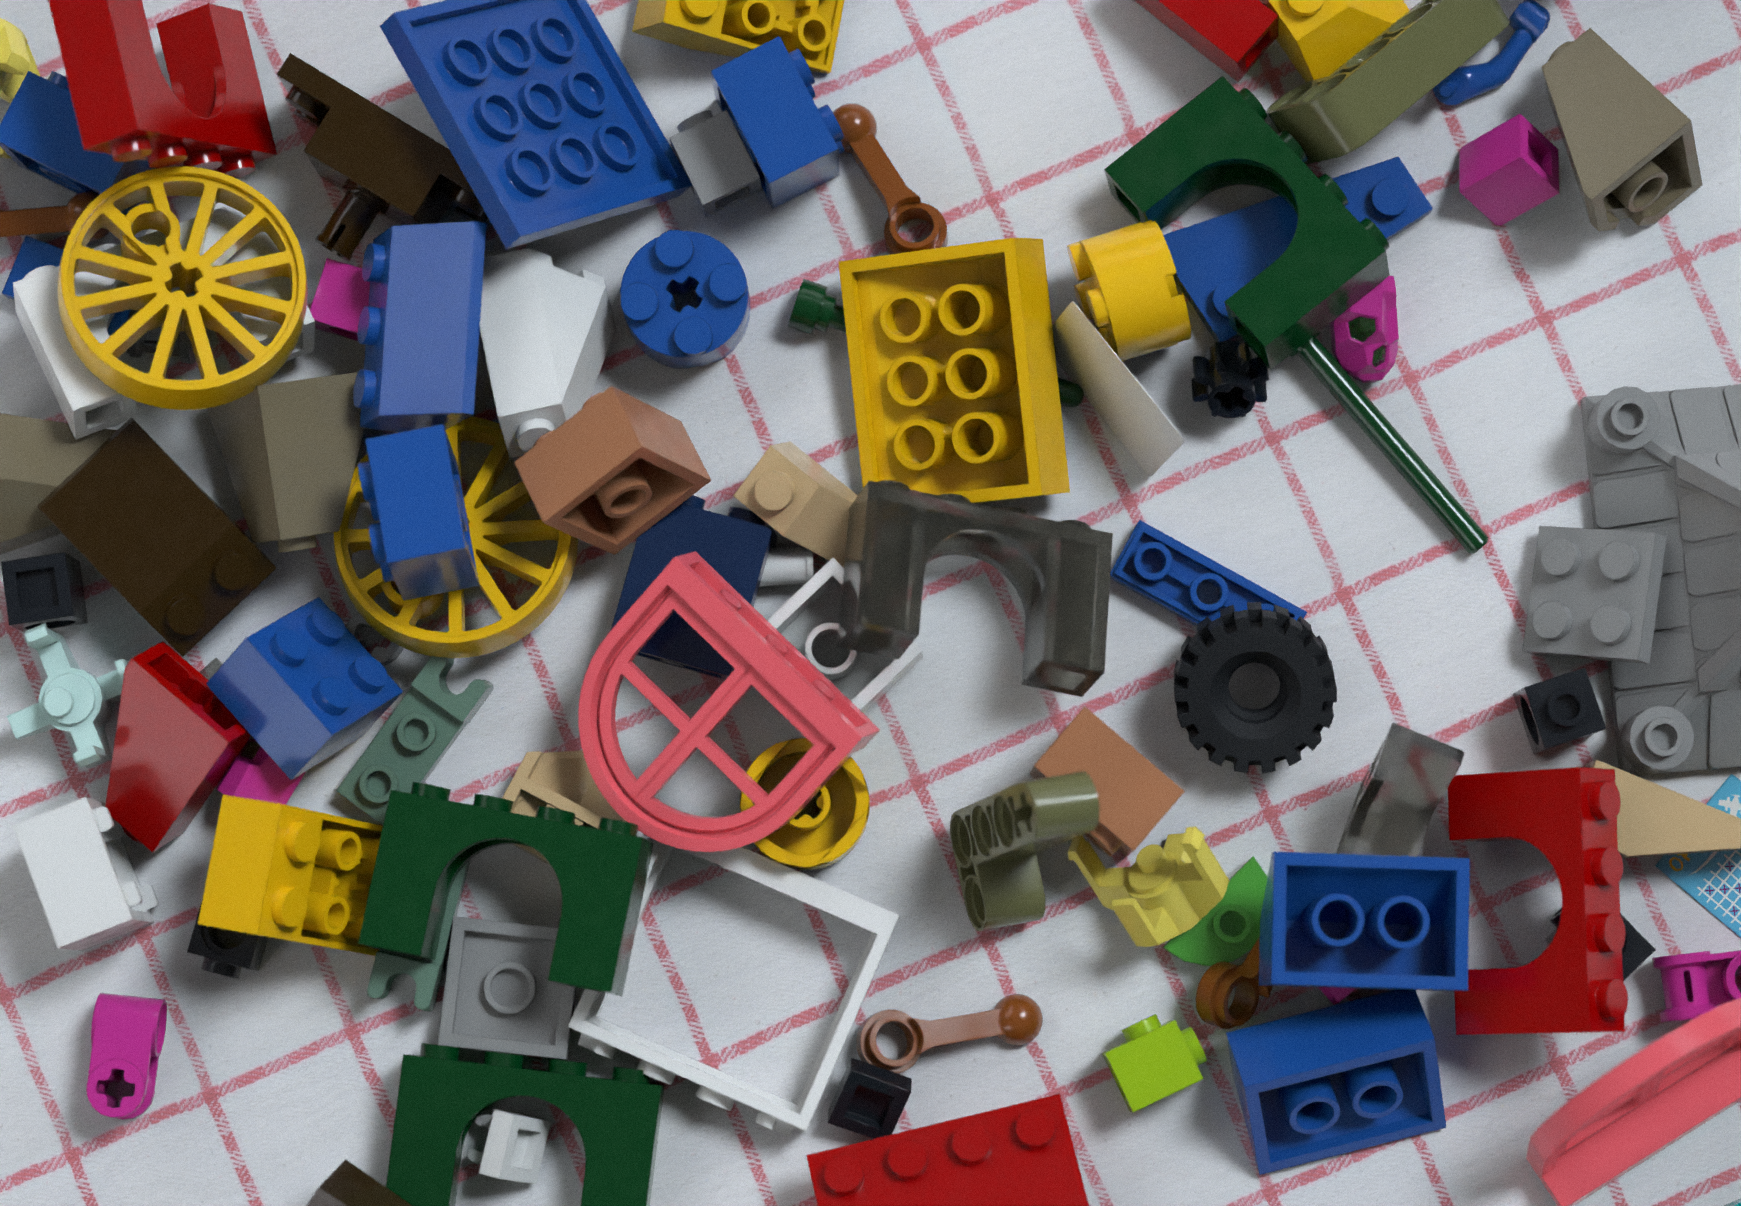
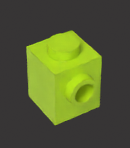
M1156 1014L1122 1029L1121 1031L1126 1042L1102 1053L1130 1112L1142 1109L1203 1080L1198 1066L1207 1062L1206 1055L1191 1026L1180 1030L1176 1020H1170L1161 1025Z

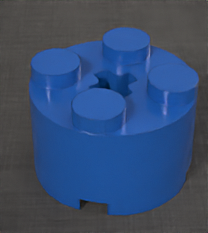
M669 230L641 247L632 257L624 272L621 282L620 300L627 326L640 349L658 363L675 369H689L712 364L724 359L742 340L750 319V296L747 279L737 257L729 248L715 238L698 232ZM690 289L696 290L699 306L695 309L692 306L686 305L682 308L681 312H677L673 298L674 294L677 292L686 294Z

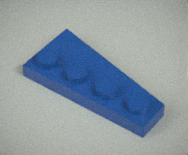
M1399 156L1332 178L1344 192L1348 200V204L1345 207L1359 222L1364 218L1371 220L1383 233L1387 241L1430 214L1433 210V207ZM1280 196L1163 235L1177 271L1176 274H1173V277L1216 342L1232 340L1239 336L1230 326L1224 301L1275 262L1285 252L1294 237L1298 216L1289 203Z

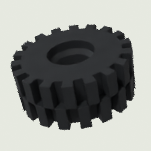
M1247 602L1248 610L1235 612L1234 606L1231 605L1220 609L1221 617L1214 621H1211L1207 616L1197 625V634L1193 638L1187 636L1181 646L1180 660H1176L1174 669V702H1176L1177 717L1181 728L1185 727L1187 729L1189 741L1197 750L1203 747L1208 751L1210 761L1219 766L1222 765L1224 760L1233 762L1234 771L1248 773L1249 765H1261L1262 773L1276 771L1275 763L1284 759L1287 760L1289 766L1302 760L1300 751L1307 746L1313 751L1322 741L1320 732L1323 727L1330 728L1334 717L1333 702H1337V687L1327 647L1320 635L1316 637L1312 633L1311 625L1300 616L1296 621L1289 617L1288 609L1277 605L1274 606L1273 611L1262 610L1261 602ZM1248 663H1261L1269 666L1277 674L1280 681V689L1275 700L1261 709H1247L1240 706L1234 701L1229 692L1231 676L1239 667Z

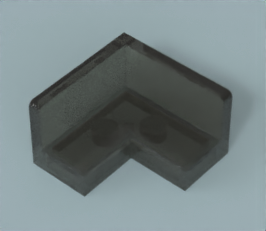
M1392 722L1360 783L1335 854L1418 856L1432 814L1458 771L1464 757V752Z

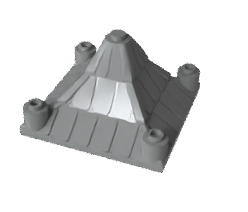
M1741 384L1661 392H1645L1637 387L1624 386L1613 389L1607 395L1584 397L1580 402L1594 529L1656 532L1667 537L1650 664L1607 661L1618 768L1635 776L1741 767Z

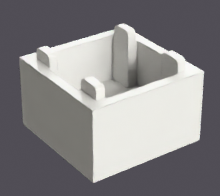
M89 797L81 798L12 826L56 944L61 949L85 951L153 924L155 921L150 909L159 905L153 886L148 884L141 886L123 839V836H126L121 825L111 817L109 809L105 807V802Z

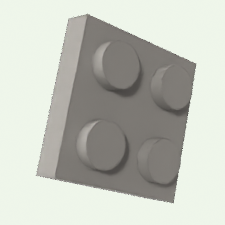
M1539 526L1522 651L1539 656L1650 664L1667 537L1656 532Z
M453 916L438 1045L568 1059L572 1030L568 1026L574 1013L576 987L548 981L558 928Z

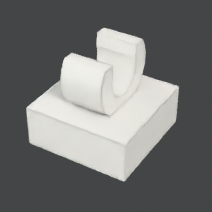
M495 1109L493 1115L483 1114L477 1116L475 1124L489 1128L484 1151L469 1149L467 1155L472 1162L481 1164L479 1173L498 1179L536 1185L551 1121Z

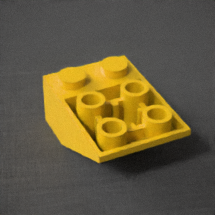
M638 0L632 32L683 48L736 58L780 36L788 53L798 48L811 71L828 74L832 70L845 0Z
M223 795L198 924L376 956L379 949L359 944L358 941L383 826L280 803Z

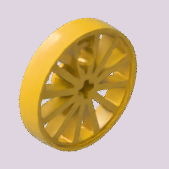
M187 166L163 167L137 173L112 185L97 196L77 219L69 234L60 261L58 307L64 331L75 353L84 365L107 386L130 399L154 407L173 410L205 409L235 401L253 392L256 386L267 382L287 361L298 342L306 315L308 297L306 268L299 242L290 224L276 206L259 191L239 179L210 169ZM167 196L201 197L185 251L182 250L180 244V224L177 217L170 210ZM143 201L150 202L134 207L126 216L121 213V211ZM217 203L228 205L246 215L202 255L205 239ZM100 228H105L121 241V256L87 248L86 245ZM154 229L163 233L166 239L165 243L158 247L157 245L141 243L134 236L142 230ZM261 232L267 233L280 251L274 254L225 264L228 259ZM78 272H89L127 282L130 285L78 297L75 294L74 276ZM283 276L290 279L292 296L290 301H285L236 287L246 283ZM179 287L181 289L172 293V288ZM194 292V296L187 298L185 295ZM129 309L138 310L132 318L103 343H100L94 337L85 323V320ZM228 312H239L280 324L281 328L268 346H263ZM163 326L149 373L136 370L117 359L146 332ZM205 328L218 332L249 362L228 373L218 374ZM180 331L186 332L192 344L201 375L200 380L165 379L173 347Z
M471 416L447 429L446 433L458 464L461 485V443L463 441H472L493 446L464 497L480 584L479 587L500 617V621L482 628L465 631L464 589L448 592V632L421 629L415 627L418 619H423L433 614L441 605L444 593L403 601L402 596L396 592V582H384L381 567L366 577L358 579L354 571L352 555L360 550H372L369 528L353 529L359 506L365 502L358 464L354 468L340 529L334 532V551L338 572L344 588L357 611L371 627L391 642L410 651L427 656L447 658L475 657L498 651L524 638L536 629L560 602L572 578L577 559L578 538L544 524L542 519L502 521L508 514L532 500L523 481L486 503L490 491L510 458L500 424ZM368 453L360 460L359 463L369 461ZM558 541L555 558L550 569L539 566L501 547L511 542ZM484 565L502 568L539 588L519 609L513 610ZM384 591L389 605L398 616L390 615L373 599Z

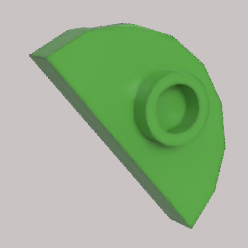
M1251 857L1229 879L1227 891L1223 899L1192 929L1170 939L1162 948L1183 962L1204 966H1212L1218 962H1232L1250 951L1260 937V917L1267 883V875L1255 857Z

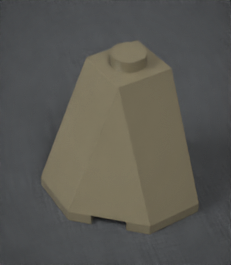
M1589 28L1576 40L1563 43L1551 54L1548 62L1542 66L1546 89L1590 224L1599 232L1614 230L1621 219L1629 218L1638 226L1655 224L1703 185L1691 120L1598 34Z
M358 372L258 385L254 388L253 392L235 401L207 408L253 543L277 541L279 553L315 548L317 547L316 535L339 531L364 428L360 427L361 408L355 407L353 402L354 382Z
M0 413V555L62 534L39 510L37 505L117 430L103 429L75 440L68 423Z

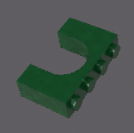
M1221 76L1106 167L1104 171L1112 196L1137 223L1150 220L1152 222L1155 221L1161 230L1202 197L1226 186L1255 185L1278 194L1289 203L1298 216L1296 231L1291 243L1275 262L1224 301L1230 326L1264 364L1272 370L1390 276L1386 255L1389 243L1371 220L1364 218L1359 222L1345 207L1348 204V200L1344 192L1330 176L1324 174L1318 178L1307 167L1305 162L1308 158L1300 144L1290 133L1283 131L1278 135L1265 122L1267 113L1252 92L1247 88L1237 92Z
M418 782L412 783L410 793L396 790L390 791L359 936V944L435 960L449 892L454 879L462 867L474 856L491 847L505 844L525 845L537 850L549 862L556 873L561 888L562 910L548 981L560 985L623 996L654 844L643 837L637 836L638 825L608 818H600L598 829L575 825V813L545 806H537L535 817L511 813L513 801L481 794H475L473 805L449 801L450 789Z
M421 1043L420 1055L403 1054L386 1188L412 1206H455L462 1151L471 1126L477 1116L487 1108L513 1096L536 1097L552 1103L561 1109L577 1127L584 1144L586 1158L581 1206H650L665 1085L650 1084L651 1077L643 1074V1070L613 1066L612 1079L586 1076L588 1063L549 1059L548 1071L522 1068L524 1055L485 1051L484 1063L458 1060L459 1047Z

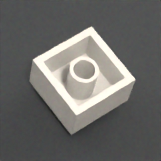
M834 558L824 565L767 620L863 713L923 658V650Z

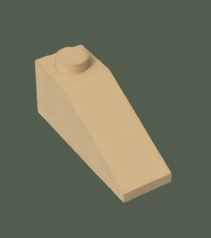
M1594 760L1585 765L1588 768L1615 769V783L1621 800L1620 811L1617 815L1618 851L1622 858L1741 850L1740 818L1599 760Z

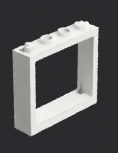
M652 838L650 842L654 844L637 927L672 850V846L660 843ZM744 847L717 852H697L679 849L871 933L798 1104L599 1018L598 1016L608 996L606 993L584 989L568 1027L582 1033L578 1040V1045L592 1050L599 1055L613 1059L616 1050L620 1049L640 1058L637 1070H643V1074L672 1085L677 1074L700 1084L695 1096L713 1105L731 1111L736 1100L759 1110L754 1122L788 1137L791 1136L794 1127L807 1131L900 915Z

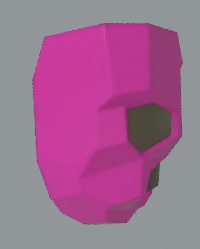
M1388 276L1329 324L1333 356L1348 375L1362 383L1382 380L1395 365L1399 333L1394 276Z
M249 739L220 780L216 789L224 795L286 805L306 772L290 780L257 741Z

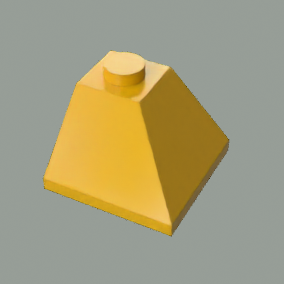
M1259 0L1278 15L1279 33L1276 41L1305 82L1331 75L1410 11L1403 0Z

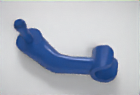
M1524 0L1520 3L1509 18V26L1515 29V32L1502 50L1488 62L1458 67L1433 88L1435 97L1446 105H1456L1506 83L1530 47L1548 27L1550 22L1548 10L1534 0Z

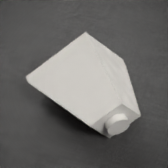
M531 248L484 258L480 331L497 416L509 458L524 455L533 448L538 438L547 432L556 430L582 409L583 404L591 397L616 330L604 277L584 269L578 275L553 266L551 256Z

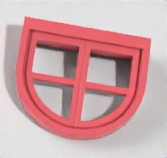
M696 551L674 557L607 634L594 653L585 673L578 707V727L583 755L595 784L610 806L626 822L638 825V831L644 835L678 849L697 852H717L740 848L776 832L790 822L810 802L853 753L864 749L880 731L862 711ZM674 611L735 668L691 719L632 662L638 652ZM623 677L680 730L638 779L634 776L624 759L616 731V701ZM752 686L813 744L810 750L769 794L709 737L712 731ZM698 748L755 805L745 811L732 815L704 817L678 811L664 804L655 796Z
M1741 998L1725 1003L1696 1017L1637 1052L1564 1104L1533 1133L1529 1140L1526 1159L1557 1206H1574L1741 1101Z

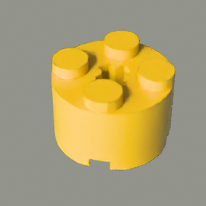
M1155 221L1135 223L1067 245L1069 259L1076 279L1078 281L1085 280V282L1074 285L1079 308L1089 320L1093 319L1096 327L1099 328L1097 331L1122 362L1177 345L1179 342L1191 338V326L1184 294L1178 295L1173 274H1176L1177 271L1163 233Z
M796 738L776 743L762 752L754 760L746 773L769 794L810 750L813 744L807 738ZM850 756L819 790L821 795L816 803L821 813L813 819L806 814L798 820L793 818L776 832L754 842L756 847L773 861L792 869L809 871L832 865L848 855L863 836L870 812L867 783L855 760ZM741 791L740 811L742 812L755 804Z

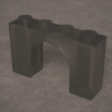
M868 481L849 507L837 647L900 659L919 635L926 563L938 557L948 555L970 556L982 560L999 570L1014 586L1023 604L1025 612V639L1021 685L1083 697L1105 673L1113 533L1091 529L1087 523L1078 520L1058 522L1031 516L1027 510L1018 507L998 509L971 503L968 498L958 494L933 495L910 490L906 484L898 481Z

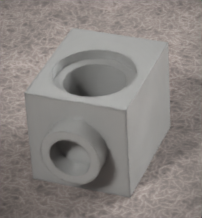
M706 110L685 119L677 126L679 133L670 137L671 146L690 179L691 189L705 217L762 190L760 176L727 110L713 116L710 110Z

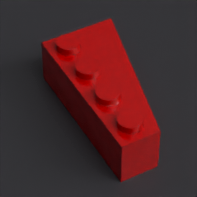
M1060 1094L806 1155L817 1206H1089Z

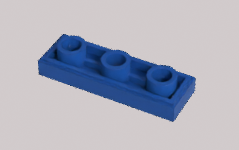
M1141 520L1137 523L1108 576L1113 581L1195 626L1207 616L1211 621L1221 617L1220 609L1231 605L1234 606L1235 612L1248 610L1247 602H1261L1262 610L1273 611L1275 605L1288 609L1289 617L1296 621L1300 616L1304 619L1307 614L1303 609ZM1204 583L1215 586L1219 592L1218 602L1214 604L1201 602L1197 596V587Z

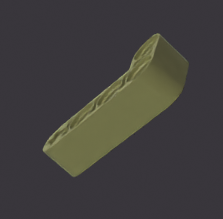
M1422 0L1331 75L1297 86L1277 99L1267 109V113L1280 133L1287 131L1300 144L1308 158L1305 162L1306 165L1344 156L1375 137L1500 34L1509 25L1510 21L1497 0Z
M1085 771L1020 782L952 814L950 837L966 911L972 926L977 931L982 932L1036 921L1044 916L1045 893L1036 853L1090 832L1098 826L1100 813L1098 795L1091 777Z

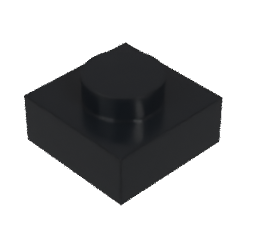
M851 1058L828 1109V1123L872 1139L891 1135L911 1094L912 1078Z

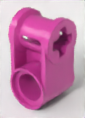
M1741 950L1710 954V951L1652 958L1653 968L1659 969L1661 972L1666 1009L1660 1012L1661 1022L1695 1019L1718 1006L1741 998V992L1735 984V972L1741 964Z
M100 993L98 995L92 1019V1051L86 1086L87 1097L92 1107L101 1115L122 1120L134 1119L144 1114L151 1106L155 1095L159 1056L166 1032L167 1003L165 999ZM122 1072H124V1080L135 1084V1092L133 1097H123L120 1107H118V1099L108 1095L107 1088L109 1083L120 1082Z

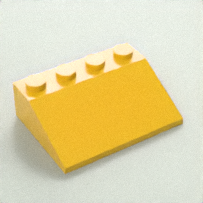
M1014 237L839 261L864 501L879 513L1070 493L1043 239Z

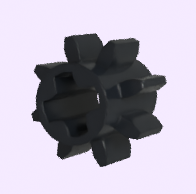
M1233 340L1214 342V345L1207 350L1205 357L1194 356L1192 359L1194 377L1191 379L1192 399L1194 402L1207 400L1211 416L1223 418L1244 417L1252 410L1255 401H1267L1266 381L1269 380L1268 367L1259 357L1252 359L1251 351L1245 341L1243 343Z

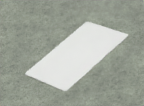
M1071 301L1052 325L1056 361L1071 380L1082 387L1087 400L1146 474L1152 477L1184 443V438L1077 304Z

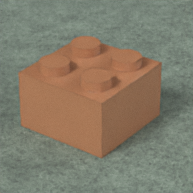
M610 386L604 392L590 397L583 404L580 411L556 430L547 432L538 438L533 448L514 462L544 524L613 555H616L712 481L680 420L613 386Z
M1085 706L1036 762L1030 772L1034 779L1078 771H1085L1091 777L1099 800V822L1094 830L1083 835L1109 857L1117 850L1126 857L1134 852L1185 792Z

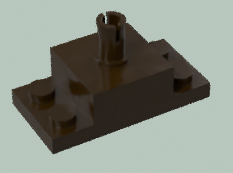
M291 53L288 55L277 73L278 78L288 92L285 100L296 108L294 111L296 116L317 129L305 147L304 152L321 178L346 193L322 232L316 236V242L331 252L333 250L336 251L337 256L350 261L353 257V252L377 214L386 216L399 225L435 224L440 222L452 202L457 205L454 210L469 222L487 223L486 230L488 229L491 221L450 149Z

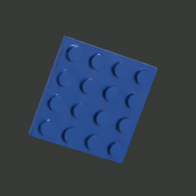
M445 0L394 12L380 25L381 30L506 249L678 198L692 186L690 179L587 0Z

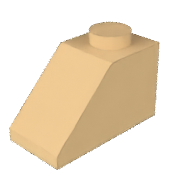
M791 441L770 445L733 495L782 536L829 561L834 558L846 570L852 569L888 521L886 517Z

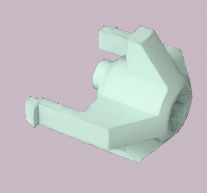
M46 623L25 631L26 643L29 647L37 650L48 677L40 688L38 703L7 716L15 738L19 740L56 728L71 734L78 750L73 753V759L80 768H93L111 760L112 754L104 726L112 715L114 704L121 699L124 671L128 661L124 659L115 661L116 670L97 677L80 669L64 637L48 629Z

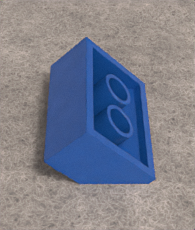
M471 221L391 226L373 239V243L367 245L362 263V277L364 281L370 282L368 306L363 307L358 322V341L360 344L365 345L364 369L358 371L353 389L354 406L361 408L360 427L405 432L444 424L445 430L474 415L487 223Z
M1272 852L1260 917L1259 985L1420 991L1468 990L1470 858Z
M1393 990L1226 1033L1233 1077L1259 1175L1446 1128L1435 1038L1416 990Z

